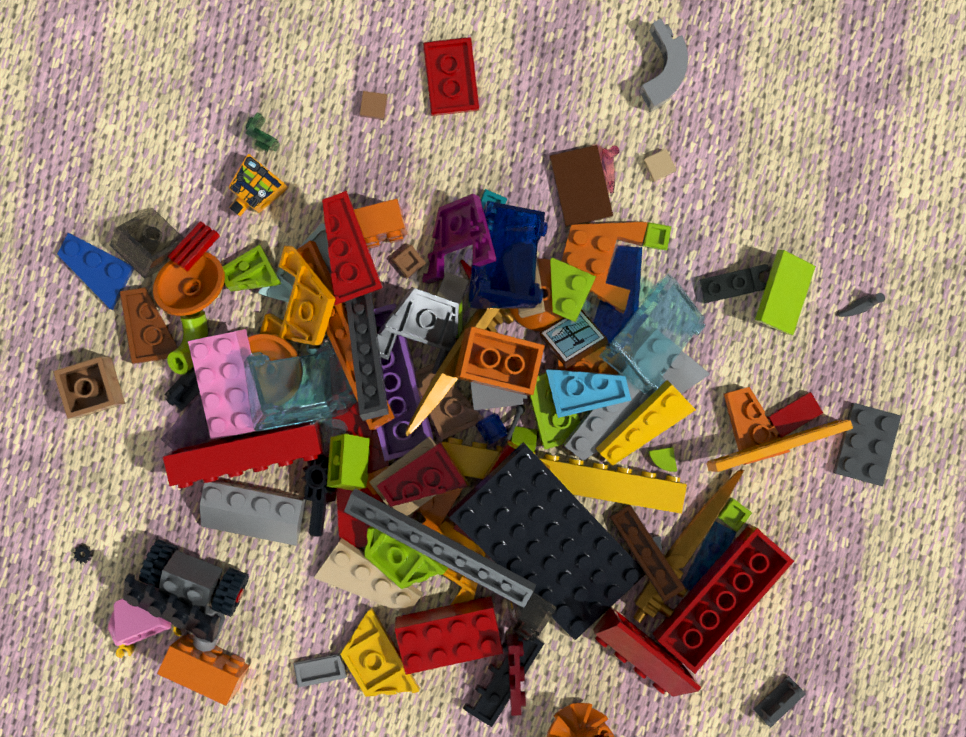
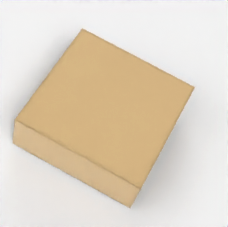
M667 149L643 160L653 182L677 171Z

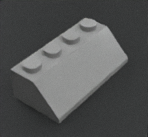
M222 480L204 483L200 501L201 527L297 546L306 500L301 496Z

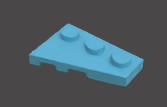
M546 369L558 418L631 401L625 375Z

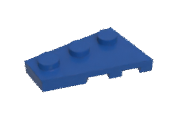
M71 233L67 234L57 253L107 307L113 310L120 297V291L124 290L135 266Z

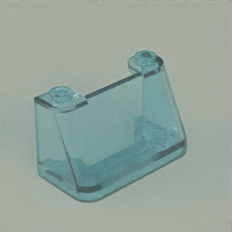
M667 273L653 286L645 301L599 357L621 375H625L626 379L646 394L651 389L656 391L665 381L662 376L692 336L699 335L706 325L703 323L705 317L678 281Z
M331 341L320 345L315 354L270 361L268 355L257 352L250 354L244 361L251 421L255 431H264L337 417L347 413L357 402Z

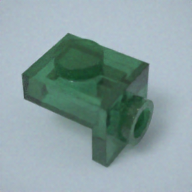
M257 112L254 117L248 120L245 134L250 139L256 141L254 145L265 152L271 149L276 152L280 143L276 138L261 131L266 119Z

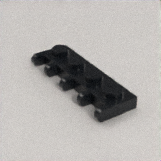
M131 573L126 576L123 600L127 601L128 604L144 609L152 616L160 617L177 628H183L193 633L199 639H205L210 642L214 641L218 634L220 616L215 614L212 617L200 611V606L195 604L191 607L177 600L178 596L175 594L168 596L156 590L155 585L152 583L145 585L135 580V575Z
M515 624L513 629L519 633L518 641H523L524 656L520 657V666H524V673L526 674L545 643L529 631ZM503 643V650L508 652V644ZM508 653L499 668L490 663L488 669L495 674L487 687L484 688L479 684L475 687V690L481 694L475 706L473 707L468 703H465L463 706L465 711L490 727H493L510 700Z

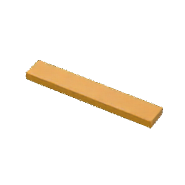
M835 420L709 460L706 463L708 471L720 472L851 430L853 426L851 420Z

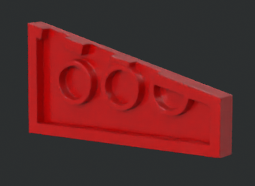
M344 191L322 199L331 265V279L335 297L334 304L337 305L383 288L348 192Z

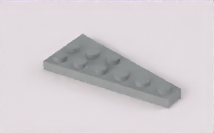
M652 329L617 374L626 376L631 401L589 410L563 445L584 461L596 453L597 450L595 448L666 380L682 394L710 375V373L658 330Z

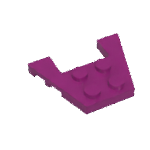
M470 194L439 207L432 234L435 243L433 251L428 253L427 259H429L430 264L427 274L423 273L422 282L431 284L443 280L444 256L472 244L473 265L480 267L496 261L480 196Z

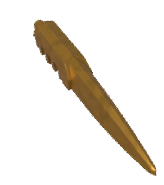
M506 283L501 290L492 289L460 332L459 339L450 350L423 395L406 429L407 436L423 422L458 380L454 378L465 329L472 326L498 333L495 326L497 324L501 325L503 319L507 324H511L515 320V317L508 309L515 305L509 297L514 289L512 285Z
M738 470L711 497L665 555V558L679 579L684 574L679 568H684L725 506L745 470ZM648 580L634 601L639 609L633 618L639 623L644 620L647 614L654 618L659 611L669 619L674 612L673 609L664 604L650 580ZM684 589L677 595L683 598L688 590Z

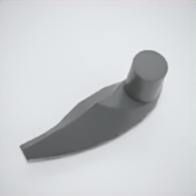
M877 293L861 297L845 310L838 312V316L847 317L864 313L876 304L884 302L885 295Z

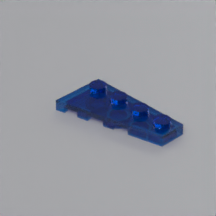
M617 246L606 284L628 289L630 294L624 313H620L606 301L600 300L593 323L607 337L608 344L636 345L643 247Z

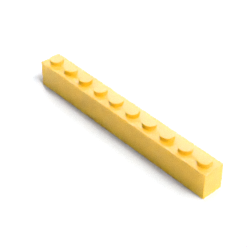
M448 437V441L442 442V445L463 476L480 479L484 477L502 449L501 446H497L496 450L488 449L486 443L475 441L472 442V446L462 444L463 439ZM545 454V458L538 457L550 466L551 472L573 495L682 514L687 484L680 482V477L666 475L665 479L656 478V473L642 471L641 475L632 474V469L617 467V471L607 469L608 465L593 462V467L583 465L584 461L569 458L568 463L559 461L560 456Z

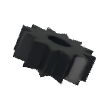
M85 544L75 548L76 552H73L75 554L73 558H77L76 562L80 561V564L83 562L86 564L87 560L91 561L90 557L93 555L91 554L92 550H90V547L87 548ZM82 551L85 553V557L81 556Z

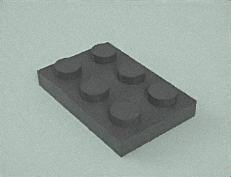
M851 403L847 420H851L853 429L843 433L833 473L883 487L901 415Z

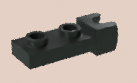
M763 264L700 279L704 303L765 290L767 282H761L758 276L759 273L768 269V265Z

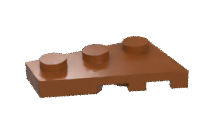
M138 288L120 291L132 364L167 359L168 355L176 350L178 346L147 289Z

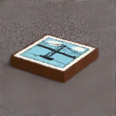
M582 309L576 322L563 318L540 332L541 339L566 369L608 344L607 337Z

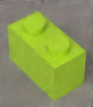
M349 434L330 437L327 487L346 490L366 488L368 481V457L370 454L369 438Z

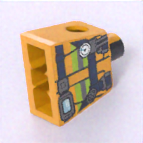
M248 154L229 185V189L238 196L229 208L240 217L249 206L260 213L289 187Z

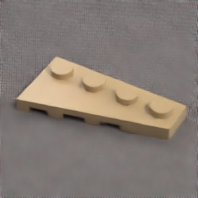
M343 538L340 539L314 576L317 580L405 614L412 610L423 593L412 585L404 589L399 588L364 557L365 553Z

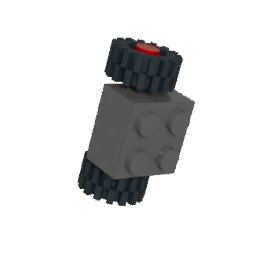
M160 539L156 540L150 548V552L147 553L146 560L143 562L139 581L146 584H154L156 588H159L158 591L168 596L175 594L178 596L177 600L191 607L196 604L200 606V611L208 614L209 610L212 609L231 617L243 596L249 574L229 567L220 581L223 568L178 551V546Z

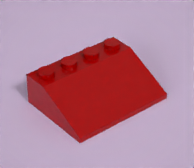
M612 606L593 628L594 633L597 635L595 637L596 641L605 648L608 645L615 650L614 655L623 663L627 661L635 666L633 670L643 679L648 676L653 680L654 683L652 685L662 694L668 692L672 697L699 692L702 688L684 664Z

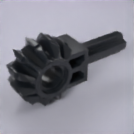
M318 455L317 459L307 461L308 466L302 468L305 475L301 479L306 480L304 499L312 501L309 534L314 537L323 535L326 504L336 501V492L338 491L337 488L327 487L329 457L324 455Z

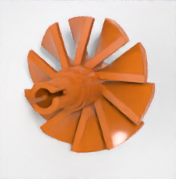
M573 703L558 710L554 714L555 719L547 732V737H615L610 728L604 723L608 720L607 716L593 709L590 703Z

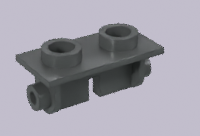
M787 676L753 710L771 728L806 693L790 676Z

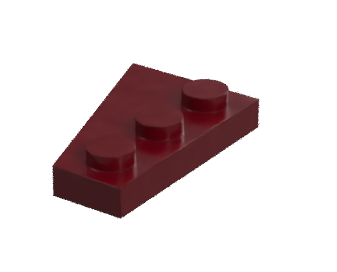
M440 442L376 486L390 507L435 494L446 493L454 489L465 488L469 486V483Z
M517 633L507 634L511 716L522 715L521 707H526L525 691H521L520 682L525 681L524 666H520V657L524 656L523 641H518Z

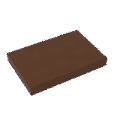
M597 145L549 156L565 228L571 227L574 224H584L613 217Z

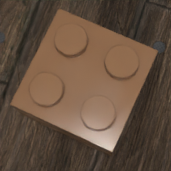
M98 357L53 371L67 419L81 418L125 404L111 357Z

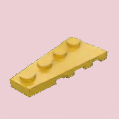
M666 380L595 449L608 462L615 465L693 413L696 409Z

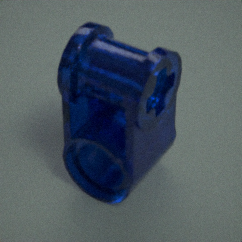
M493 413L476 423L480 434L488 445L506 436L508 433L497 413Z

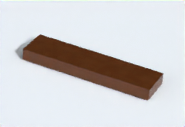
M628 504L609 517L663 602L686 589L631 505Z

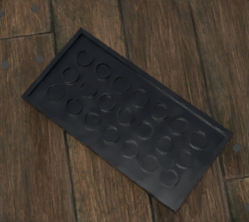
M524 442L447 513L498 565L536 584L531 598L574 640L580 637L645 575L641 566Z

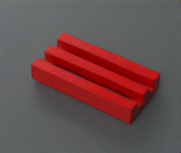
M200 221L169 254L168 258L188 272L220 235L217 231L212 230L208 225L206 226Z

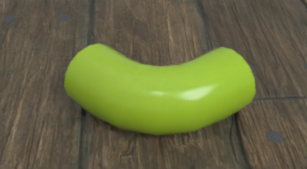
M204 310L191 315L180 316L183 327L182 342L167 357L169 367L177 374H185L194 367L188 341L208 337V323Z

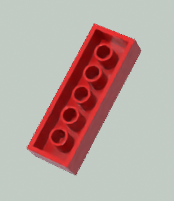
M313 419L173 449L163 456L169 486L178 485L180 489L194 485L193 482L202 479L203 483L213 482L225 474H228L229 478L243 475V471L253 469V472H260L269 469L268 466L278 463V467L291 465L294 460L303 458V461H311L317 459L318 455L322 453L324 442L319 419Z
M749 524L674 608L670 618L666 617L652 634L660 644L696 674L793 564L794 560L757 527Z

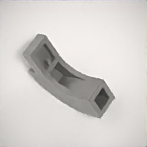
M662 19L653 22L649 31L663 55V71L654 79L644 83L639 90L650 112L661 107L671 99L681 85L688 66V52L683 36L681 35L673 39L670 26L664 24Z

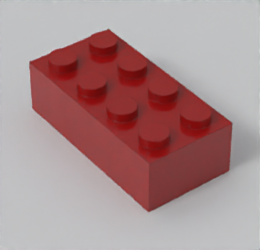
M492 596L397 616L395 618L394 629L405 675L503 654Z

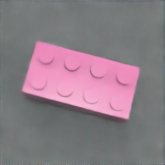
M246 329L188 341L211 440L258 431L268 426Z

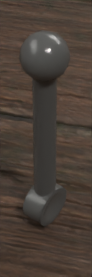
M518 405L516 407L517 413L501 447L504 446L507 440L510 441L521 414L525 412V406Z

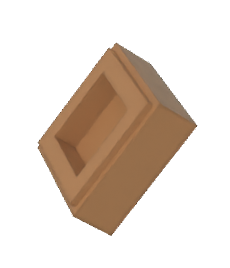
M363 91L360 117L384 120L388 95Z
M411 244L392 259L407 279L426 265V262Z

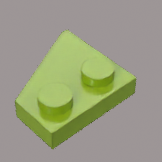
M260 244L223 266L225 272L224 283L231 292L281 284L265 250Z
M552 257L550 264L553 313L576 322L596 276Z

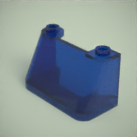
M487 201L483 211L496 255V261L479 267L473 265L472 254L468 307L475 309L535 308L538 304H541L543 299V289H540L539 283H535L538 242L541 236L545 237L548 223L544 222L545 212Z

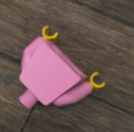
M123 599L116 601L108 624V631L116 646H119L116 650V656L123 658V649L131 656L135 650L133 643L170 629V624L172 623L160 617H154L148 611L137 606H131ZM174 626V634L181 636V631Z

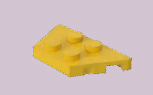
M371 607L340 655L365 697L378 696L379 694L396 695L400 692H419L420 687L413 675H405L401 655Z

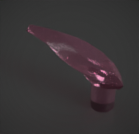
M615 145L609 149L603 148L602 168L608 181L610 193H614L615 188L614 157L620 152L619 148Z

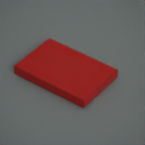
M471 37L424 42L431 116L480 111Z

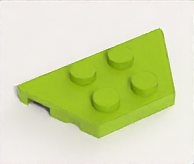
M372 526L368 528V544L365 548L364 557L399 588L404 589L413 583L426 581L429 577L438 574L442 575L447 571L448 567Z

